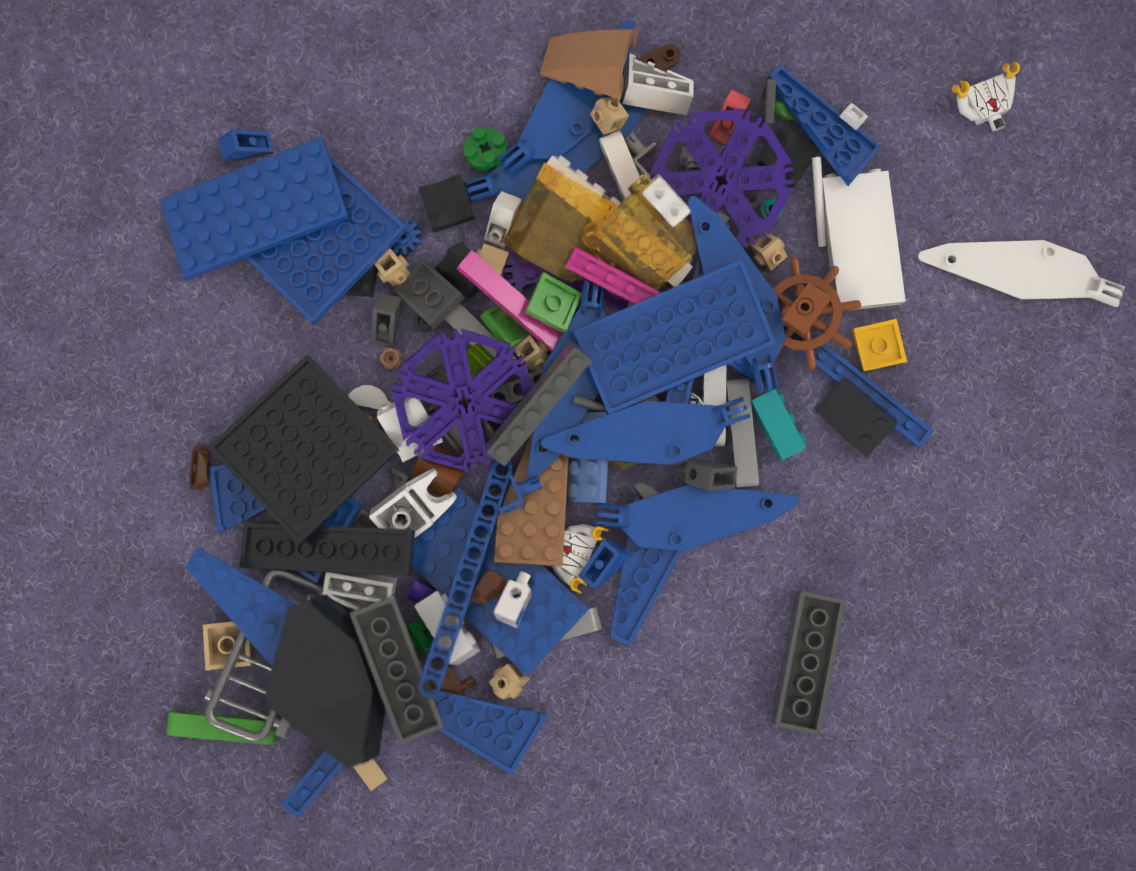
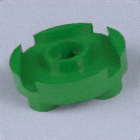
M482 127L473 130V133L466 139L463 148L469 165L479 171H488L495 165L497 167L500 166L503 162L500 163L497 158L508 150L503 134L495 129H484ZM489 146L491 150H486L484 153H482V148Z

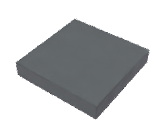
M768 79L761 93L760 116L762 121L759 127L763 124L764 119L770 128L774 124L775 79Z

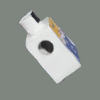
M520 572L516 582L509 580L494 611L497 620L518 628L532 595L531 589L528 588L533 578L531 575ZM515 594L521 595L519 598H513Z

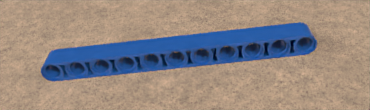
M497 460L492 465L419 682L420 694L426 699H434L440 693L497 521L498 509L502 506L510 481L509 475L512 473V465L509 461L505 466ZM502 467L508 473L502 476L496 473V469ZM497 488L501 491V494L492 496L489 490ZM488 508L494 512V515L485 517L482 511ZM483 529L486 531L487 536L485 538H478L475 536V532ZM475 550L479 552L480 557L472 560L467 554ZM463 572H470L473 578L467 582L463 581L460 575ZM462 593L465 595L466 600L463 603H456L453 600L454 595ZM449 615H455L459 621L456 625L451 626L446 623V618ZM448 637L451 640V645L447 648H442L438 644L439 639ZM435 659H440L443 661L444 666L441 670L436 671L431 668V662ZM429 681L434 682L437 686L436 690L430 694L423 690L424 684Z

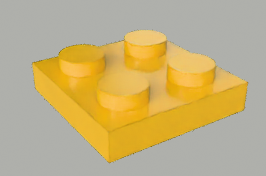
M897 319L852 329L862 372L907 362Z

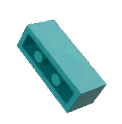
M773 389L752 400L751 406L779 461H782L805 449L804 443L807 441L803 433L797 431L794 425L796 420L791 411L787 412L784 406L786 402L782 393Z

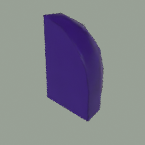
M418 579L413 583L406 599L420 602L438 590Z

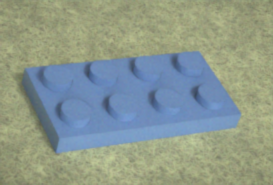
M588 412L584 415L579 425L609 414L607 412ZM572 435L570 438L572 443H577L579 440L576 435ZM569 457L568 502L606 503L608 460Z

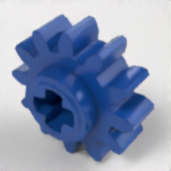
M406 217L405 221L402 222L408 228L404 233L406 238L404 240L399 238L391 247V250L394 248L396 255L402 251L407 256L408 249L416 252L414 244H421V241L416 237L421 236L422 232L415 230L418 227L417 222L410 225L409 217Z

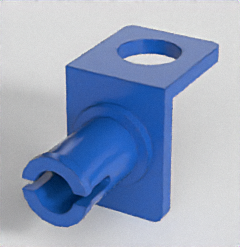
M509 475L519 500L499 508L500 515L525 506L523 501L524 495L543 489L537 475L520 483L518 481L515 482L513 475Z

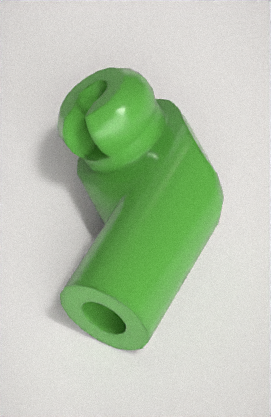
M780 98L775 99L774 112L781 121L797 122Z

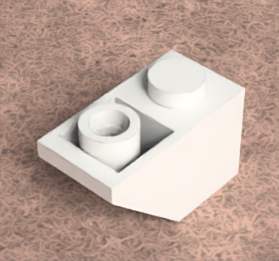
M501 191L493 203L484 240L505 247L522 199Z

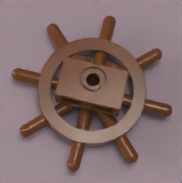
M792 257L790 259L792 277L783 280L775 288L771 286L777 295L778 302L785 306L781 312V323L787 326L785 330L786 340L781 350L785 347L794 351H805L807 367L809 370H814L816 368L815 349L824 346L831 339L846 349L852 346V342L837 332L841 323L842 311L859 309L861 302L859 300L840 301L837 292L830 285L839 273L837 266H832L825 277L821 279L812 275H801L799 259ZM793 287L795 290L794 297H796L795 302L783 294ZM832 313L830 326L818 319L819 316ZM814 326L823 334L812 339L810 328ZM794 332L800 335L803 341L792 339L791 337Z

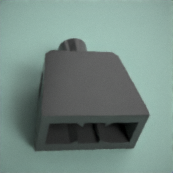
M708 460L688 461L681 465L680 473L685 476V483L708 491L735 489L738 467Z

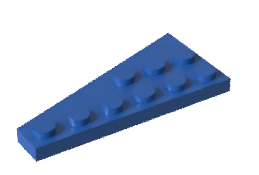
M779 65L769 75L767 80H776V95L846 185L849 186L882 146L861 129L855 130L839 117L841 115L840 112L782 65Z

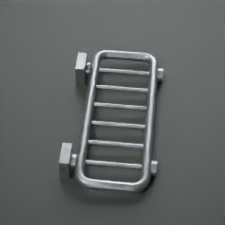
M273 569L266 574L262 582L258 581L270 588L272 581L277 577H281L313 590L319 596L323 595L324 586L288 570ZM288 598L289 600L295 602L296 604H299V603H300V602H297V601H295V600H292V599ZM240 631L215 688L210 687L204 698L205 701H208L205 710L206 719L215 728L248 741L258 742L268 737L272 728L277 729L275 735L284 738L290 723L273 710H270L269 715L221 697L228 679L266 694L267 689L231 675L238 658L272 671V666L240 654L247 639ZM221 701L266 719L262 730L257 733L251 732L217 718L214 712L218 702Z

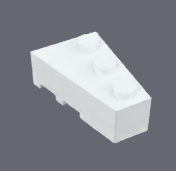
M630 53L624 70L623 104L687 115L693 99L694 81L670 70L667 73L654 67L655 64L652 62L645 64L635 59L636 56Z
M326 572L323 595L327 594L338 603L356 610L395 595L397 578L381 575Z
M439 591L434 592L415 605L416 610L434 638L448 599L446 593L442 595ZM449 615L445 621L448 625L453 626L458 623L459 619L455 615ZM463 624L449 664L460 665L481 651L476 644L474 636L470 631H467ZM442 637L439 639L438 644L442 648H447L451 645V640L448 637Z

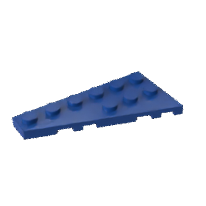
M225 465L210 467L218 533H222L266 510Z
M636 496L634 497V502L641 500ZM627 536L625 550L630 554L622 564L610 636L630 647L681 551L638 547Z
M197 547L185 568L273 667L288 607L294 606L296 603L202 548Z
M440 691L438 696L434 698L444 727L438 730L511 775L548 716L543 713Z

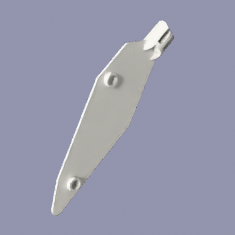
M1045 240L948 243L921 251L918 254V259L924 263L1019 299L1092 298L1113 307H1118L1123 295L1122 292L1125 289V286L1099 277L1085 255ZM948 258H952L954 263H950Z

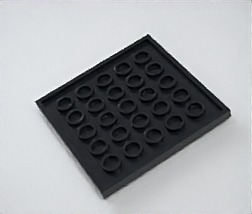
M308 354L208 447L300 545L400 451Z

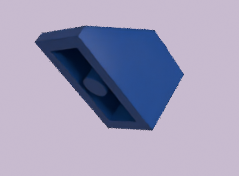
M231 129L218 139L223 160L240 161L274 153L269 131Z
M603 540L578 576L594 590H597L620 569L630 553L614 540Z

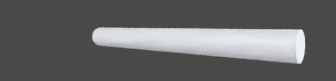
M821 157L812 158L817 240L818 247L827 246L822 167Z

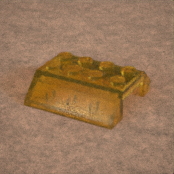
M544 162L503 242L520 256L557 277L574 283L575 279L582 281V276L565 268L573 250L577 247L595 257L599 247L594 244L596 242L599 244L603 243L610 230L605 225L606 222L613 224L620 210L615 208L616 203L593 192L565 176V173Z
M644 173L627 188L631 194L598 225L593 220L584 229L581 241L591 251L597 249L594 254L601 261L609 265L611 264L612 267L658 290L692 259L697 249L693 225L686 218H683L673 227L643 195V191L652 184V180Z

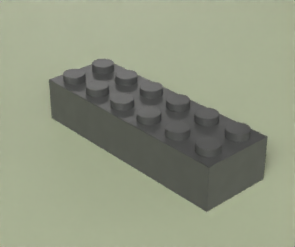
M796 590L771 723L774 726L820 735L846 600Z
M395 595L351 611L352 621L399 744H404L443 728L444 724L435 700L426 699L420 694L419 682L423 668ZM426 682L423 690L430 694L432 692L428 682Z

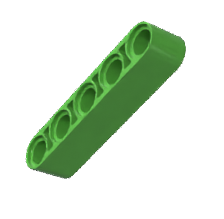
M177 710L168 711L166 735L256 744H276L277 735H275L277 729L272 728V731L264 740L253 742L215 728L209 724L206 716L200 715L199 712L185 711V713H178ZM215 714L221 720L255 733L262 730L266 719L258 717L244 719V716L229 715V717H222V714Z

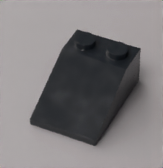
M845 376L816 409L849 444L865 457H868L897 425V418Z

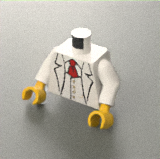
M1013 61V67L1009 70L1010 65L1004 63L1002 69L1007 73L1006 76L1001 74L971 87L968 82L962 80L960 81L961 88L954 84L952 91L958 94L956 99L959 112L969 120L975 121L977 125L988 121L992 132L1005 127L1001 115L1006 114L1013 104L1016 76L1014 75L1019 72L1020 65Z
M580 524L569 526L565 530L563 567L552 566L560 580L568 584L573 591L579 594L582 592L578 590V585L580 583L587 585V583L578 575L587 564L597 540H606L601 538V532L608 531L607 528Z

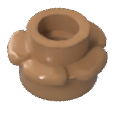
M386 348L380 355V362L384 364L383 366L386 369L397 368L401 364V353L397 349Z

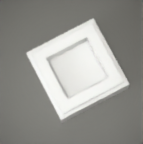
M851 103L839 117L857 130L867 119L868 115Z

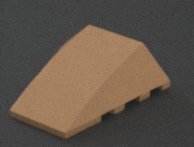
M636 27L596 30L550 37L540 69V75L565 84L569 82L575 84L577 88H587L593 90L595 94L601 96L605 94L611 96L613 100L620 101L625 84L622 74L629 47L635 48L640 29Z

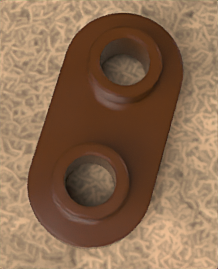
M666 44L645 54L640 61L645 64L651 61L655 64V68L666 71L678 64L681 54L677 46ZM672 52L674 56L667 57L666 53Z
M196 445L192 452L190 488L192 490H203L204 486L208 485L209 476L206 472L207 464L210 463L211 453L207 450L206 446Z

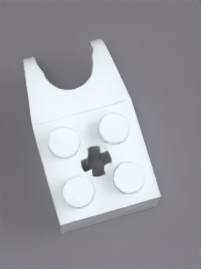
M433 468L406 482L370 510L369 518L378 528L415 530V537H417L433 525L453 504L457 496L454 492L441 497H434L428 493L427 486L437 475V471ZM398 514H404L406 515V518L403 519L401 517L399 519Z

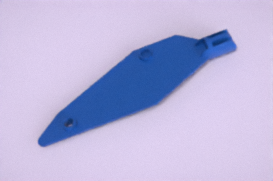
M627 20L616 29L634 28L635 24L632 20ZM629 47V50H628V53H627V57H628V55H629V53H630L631 47ZM552 79L547 83L518 142L497 158L498 161L501 163L506 160L503 163V167L505 169L510 168L509 173L512 175L531 159L549 160L552 156H557L558 158L560 155L563 156L590 134L595 124L590 113L595 107L596 101L602 97L608 98V95L604 94L601 96L595 94L593 90L587 88L580 89L575 87V84L569 82L565 84Z
M623 105V108L629 115L620 130L623 138L633 130L647 108ZM595 123L590 134L563 155V157L571 162L569 167L575 171L577 169L582 172L587 171L604 156L599 144V138L611 133L603 135ZM531 159L512 175L509 173L510 168L505 169L502 163L488 175L463 182L465 187H470L466 190L467 195H474L469 198L470 203L492 196L498 197L501 191L522 199L520 205L556 195L557 193L536 178L549 160Z
M691 196L688 199V207L691 211L690 216L703 275L739 259L743 260L776 344L747 355L745 358L752 366L758 393L763 392V387L765 391H771L772 386L774 389H779L774 361L786 340L783 323H781L782 318L777 295L721 217L696 196ZM702 224H706L708 226L707 231L702 230Z
M584 280L580 308L571 320L567 331L563 333L543 365L542 375L570 341L580 348L573 330L606 317L602 310L605 294L603 287L600 286L598 301L596 303L598 285L592 282L587 302L590 282L589 280ZM589 367L584 370L533 431L527 477L529 479L536 475L539 476L560 455V453L549 449L540 452L538 447L542 439L578 426L589 408L572 403L574 395L576 394L591 400H595L599 391Z
M743 397L718 406L645 401L547 436L542 439L541 445L543 448L572 458L671 465L712 450L726 426L751 417L748 413L732 420L729 419L730 415L748 409L747 405L730 411L726 410V407L744 401ZM572 435L578 436L579 440L577 443L570 441Z
M685 485L626 505L596 503L597 508L616 509V514L595 512L596 517L615 518V523L594 521V525L621 528L638 547L686 551L774 521L799 503V499L795 495L741 489L708 491L692 485ZM766 499L770 503L768 507L764 506V501Z

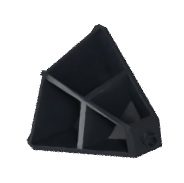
M313 594L299 598V604L288 607L265 696L271 710L346 768L364 764L379 756L386 707L351 615L327 594L314 598Z

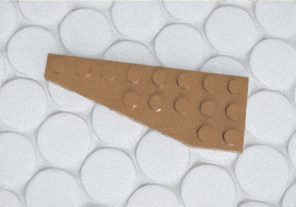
M533 433L514 475L515 482L518 481L520 483L529 479L527 477V469ZM541 444L538 447L540 452H544L546 449ZM560 454L538 476L543 489L524 495L523 501L525 506L504 515L498 514L495 563L563 567L569 456ZM512 483L502 507L519 500Z

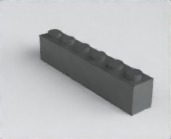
M570 341L485 444L486 453L505 466L592 362L589 355Z

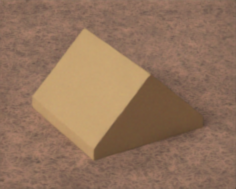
M233 621L203 625L205 670L224 668L240 632V629ZM247 638L240 654L253 658L255 646ZM238 658L234 667L252 666V663Z

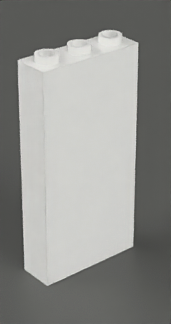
M881 169L869 170L868 173L858 174L849 186L837 174L825 175L822 181L829 268L831 269L832 266L839 268V273L831 283L840 301L859 300L861 302L859 309L901 305L905 302V293L889 172L881 171Z

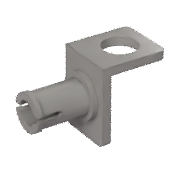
M632 133L629 135L630 138L627 137L625 139V143L635 155L633 161L639 175L648 183L651 176L640 163L656 150L657 144L653 142L650 146L645 147L635 134Z

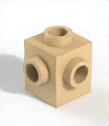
M602 97L597 100L595 107L590 113L603 135L621 130L629 117L621 103L613 100L612 97Z
M765 230L766 237L762 238L759 235L754 240L756 244L750 243L749 246L755 255L753 257L754 261L760 267L765 266L772 271L788 256L783 249L785 245L782 240L770 233L767 234Z
M391 248L375 263L379 270L377 275L384 283L389 282L393 287L403 283L411 274L406 268L409 263L401 254L397 256Z
M531 335L515 346L517 356H523V362L526 360L527 368L532 372L543 368L549 357V350Z
M514 663L499 667L493 673L494 677L489 683L493 687L492 690L495 695L502 698V700L507 698L514 699L522 693V687L530 679Z

